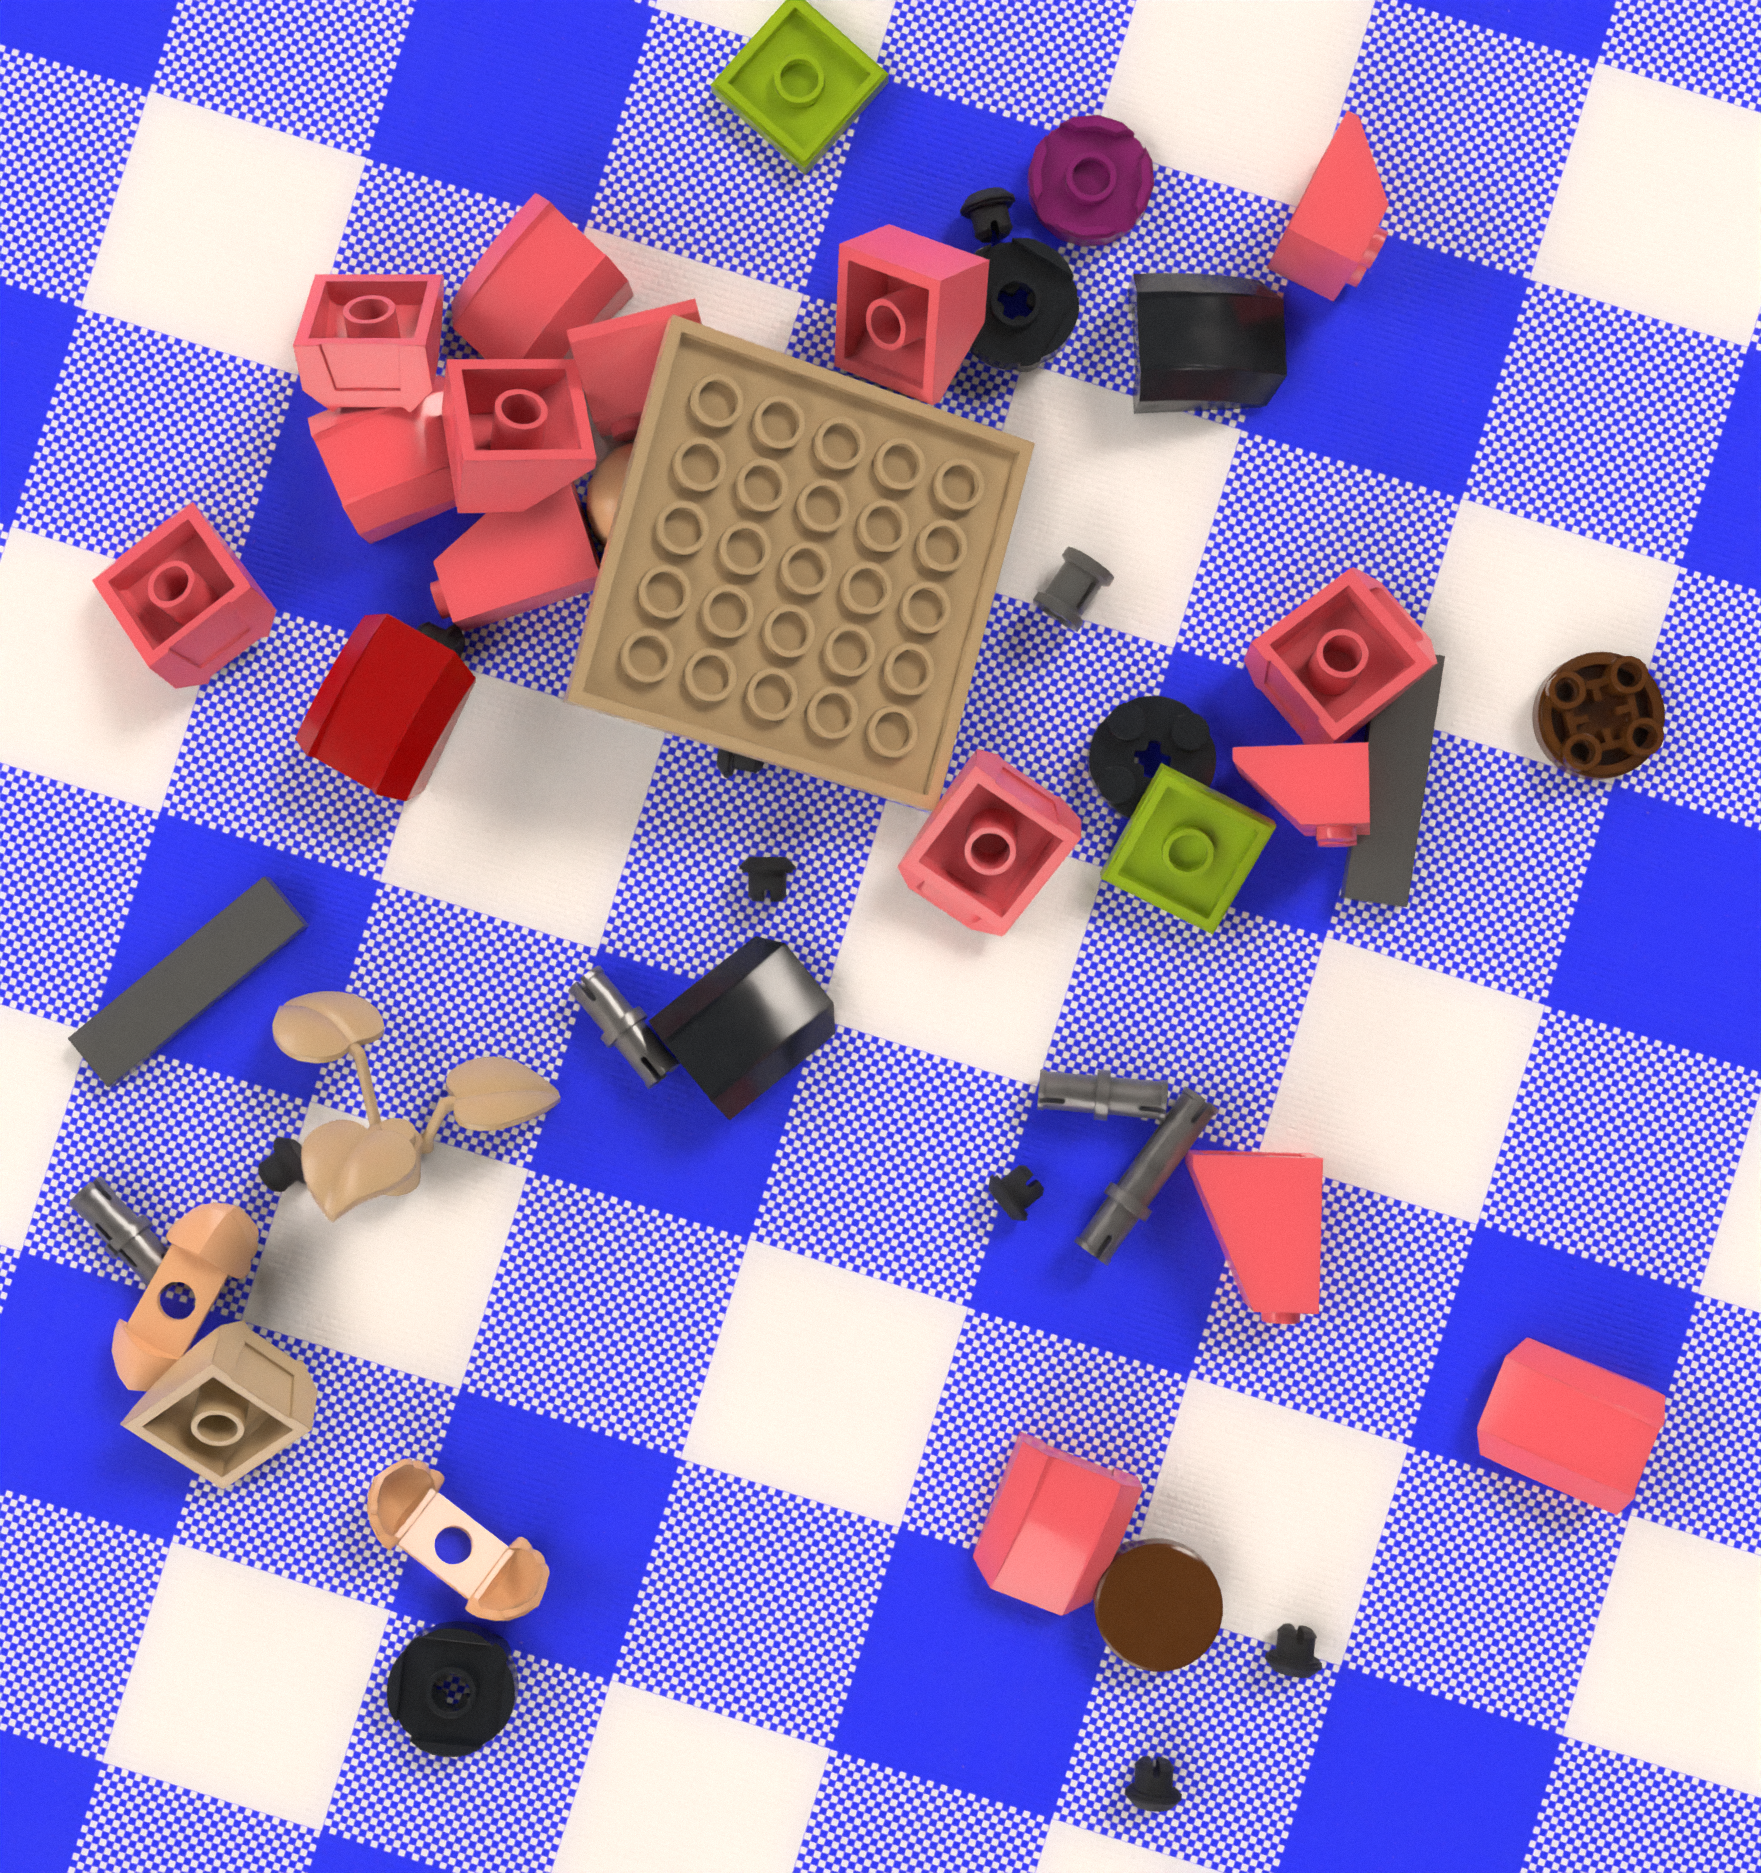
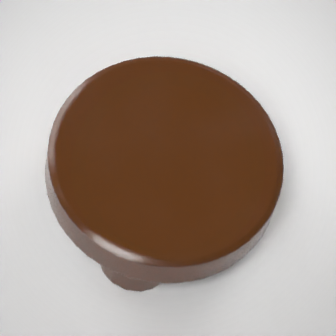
M1591 652L1579 655L1556 667L1545 678L1536 694L1532 711V724L1536 740L1545 756L1556 767L1569 775L1588 780H1603L1626 774L1645 762L1651 754L1655 753L1662 746L1664 740L1665 708L1663 698L1656 682L1649 674L1646 664L1639 658L1623 656L1612 652Z
M1150 1538L1139 1541H1127L1119 1545L1111 1565L1106 1569L1096 1586L1093 1595V1609L1100 1634L1116 1656L1127 1664L1142 1670L1166 1672L1180 1669L1193 1663L1212 1645L1222 1622L1223 1599L1218 1581L1209 1564L1197 1552L1177 1541L1164 1538Z

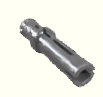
M1184 1087L1181 1091L1182 1094L1166 1115L1165 1121L1160 1123L1117 1185L1110 1182L1106 1187L1104 1193L1108 1197L1081 1235L1077 1236L1074 1240L1075 1243L1107 1266L1137 1221L1141 1219L1145 1222L1152 1213L1148 1206L1211 1118L1216 1116L1219 1111L1214 1105L1209 1102L1206 1103V1099L1188 1087Z

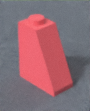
M573 481L524 512L485 513L433 561L439 580L431 582L430 589L441 618L451 617L452 622L464 632L594 590L601 563L575 482Z
M1188 1150L1185 1155V1164L1244 1303L1253 1312H1261V1321L1267 1323L1297 1324L1300 1323V1314H1319L1323 1158L1312 1153Z

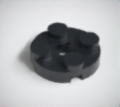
M1012 238L1011 242L999 243L992 247L989 244L974 253V255L989 260L985 322L969 351L979 360L990 366L1004 370L1014 369L1018 372H1030L1037 369L1041 363L1056 356L1067 344L1074 331L1079 314V296L1073 281L1074 275L1067 261L1056 250L1040 241L1030 238ZM1018 290L1025 291L1028 294L1026 306L1032 312L1027 317L1018 315L1014 319L1003 315L1005 306L998 301L999 297L1003 293L1013 297Z
M1162 696L1138 697L1116 706L1092 735L1087 753L1088 776L1100 798L1108 804L1107 806L1116 815L1126 820H1130L1153 779L1144 776L1143 765L1134 763L1135 752L1146 751L1149 743L1160 745V754L1167 756L1169 759L1168 767L1208 787L1211 786L1216 768V751L1210 736L1209 726L1204 718L1179 701Z
M452 1621L422 1629L398 1656L389 1674L387 1703L395 1723L399 1720L403 1729L411 1735L409 1741L417 1748L435 1756L461 1757L481 1749L484 1743L492 1740L507 1725L517 1702L519 1678L517 1667L511 1658V1648L503 1637L491 1634L487 1629L472 1623ZM449 1674L461 1676L462 1682L469 1685L470 1693L462 1694L458 1704L447 1702V1692L437 1689V1681L446 1680Z

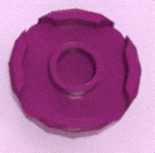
M1101 115L1076 116L1061 123L1059 128L1051 131L1036 146L1027 175L1029 202L1040 224L1055 237L1081 247L1107 245L1127 235L1144 216L1154 187L1153 162L1146 147L1143 148L1140 141L1134 137L1135 133L1123 122Z

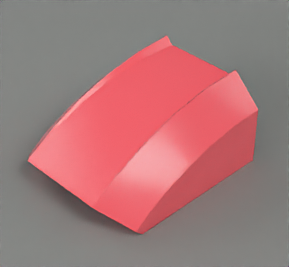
M535 193L496 237L461 285L451 302L453 329L485 359H574L566 330L612 319L634 294L629 281L610 258L558 211L549 200Z
M315 274L293 344L302 390L332 412L338 407H403L411 413L433 391L440 350L444 276L442 274Z
M440 375L435 376L433 391L411 413L403 407H338L334 412L328 409L307 418L311 436L317 445L339 495L342 507L358 535L369 544L456 507L441 414L445 378Z
M191 502L169 517L114 560L92 580L147 666L175 689L209 684L210 677L260 638L269 637L276 613L275 607L194 502Z
M1352 567L1252 641L1245 655L1244 663L1255 687L1263 692L1297 732L1304 745L1343 743L1437 664V659L1429 636L1380 581Z
M976 749L942 796L897 867L909 889L969 929L1002 937L1080 841L1081 819L1060 796L1054 795L1004 761L999 754Z
M1527 1337L1504 1358L1477 1425L1480 1455L1533 1480L1618 1515L1635 1498L1638 1482L1659 1430L1664 1426L1665 1395L1647 1385Z
M1020 1431L972 1557L990 1589L1063 1616L1092 1601L1096 1586L1106 1569L1111 1565L1122 1541L1143 1486L1138 1476L1117 1468L1113 1470L1051 1447L1044 1440Z

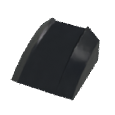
M1146 273L1132 275L1128 287L1129 314H1132L1135 365V381L1133 385L1134 414L1246 409L1267 406L1287 376L1284 300L1261 281L1243 277L1194 273Z
M755 936L649 1020L662 1042L705 1092L710 1101L729 1120L835 1034L834 1002L785 943Z

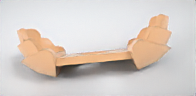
M216 1202L202 1204L191 1209L168 1230L166 1239L171 1243V1246L129 1321L126 1322L119 1319L114 1330L111 1352L117 1375L128 1390L147 1392L168 1369L187 1353L228 1277L243 1279L249 1274L251 1260L258 1251L257 1238L259 1231L250 1216L240 1206ZM169 1283H184L194 1292L196 1299L195 1308L187 1318L175 1319L163 1311L160 1304V1296L165 1286Z
M402 1459L374 1477L368 1492L367 1513L370 1525L377 1539L385 1548L391 1550L396 1545L466 1598L468 1602L465 1609L476 1617L492 1621H510L528 1614L539 1606L547 1586L550 1571L542 1553L533 1549L526 1538L518 1537L507 1546L441 1495L439 1490L445 1481L443 1474L434 1469H429L428 1465L422 1461ZM458 1528L468 1535L471 1541V1552L465 1561L459 1564H448L437 1556L435 1539L442 1530Z

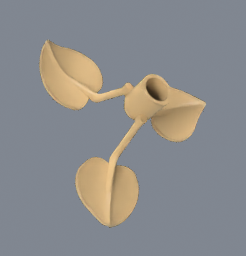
M319 991L308 993L287 1001L283 1006H279L273 1020V1039L281 1051L289 1057L301 1062L327 1063L342 1058L348 1052L356 1064L369 1121L368 1129L351 1120L330 1121L309 1133L303 1142L301 1151L302 1171L307 1187L321 1211L331 1222L336 1221L354 1207L382 1195L401 1196L414 1191L420 1184L421 1154L433 1152L434 1138L443 1119L449 1112L454 1110L455 1121L463 1128L476 1131H494L513 1127L538 1117L554 1108L561 1100L558 1090L552 1084L519 1062L494 1056L476 1058L460 1064L449 1072L446 1078V1090L450 1096L442 1098L438 1102L424 1133L419 1134L415 1130L414 1125L405 1119L390 1118L381 1122L366 1053L361 1047L362 1045L379 1040L384 1033L383 1018L378 1009L370 1002L345 992Z

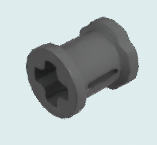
M1068 546L1062 554L1065 562L1045 592H1037L1033 598V603L1063 626L1078 632L1083 625L1081 616L1102 586H1110L1114 576L1090 556Z

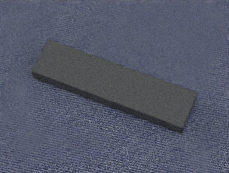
M1436 655L1437 664L1366 724L1364 742H1368L1370 835H1357V845L1347 848L1340 898L1402 908L1408 905L1445 656Z
M264 876L67 1039L107 1087L116 1086L310 925L272 879Z

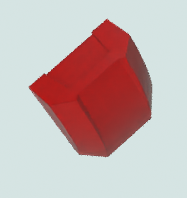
M389 614L364 615L322 683L295 740L306 756L318 759L371 789L375 795L408 801L425 790L476 683V677L455 651Z

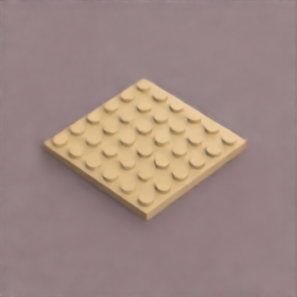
M673 314L668 319L563 702L925 811H933L940 800L1035 443Z

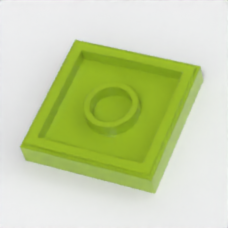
M785 0L710 86L712 93L806 176L889 83V74L806 0Z
M1161 763L1101 869L1100 877L1102 880L1213 935L1274 832L1276 824L1273 819Z

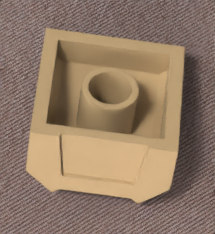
M245 1320L220 1325L192 1347L155 1382L135 1404L120 1425L219 1488L225 1489L312 1430L318 1390L303 1360L296 1361L249 1329Z

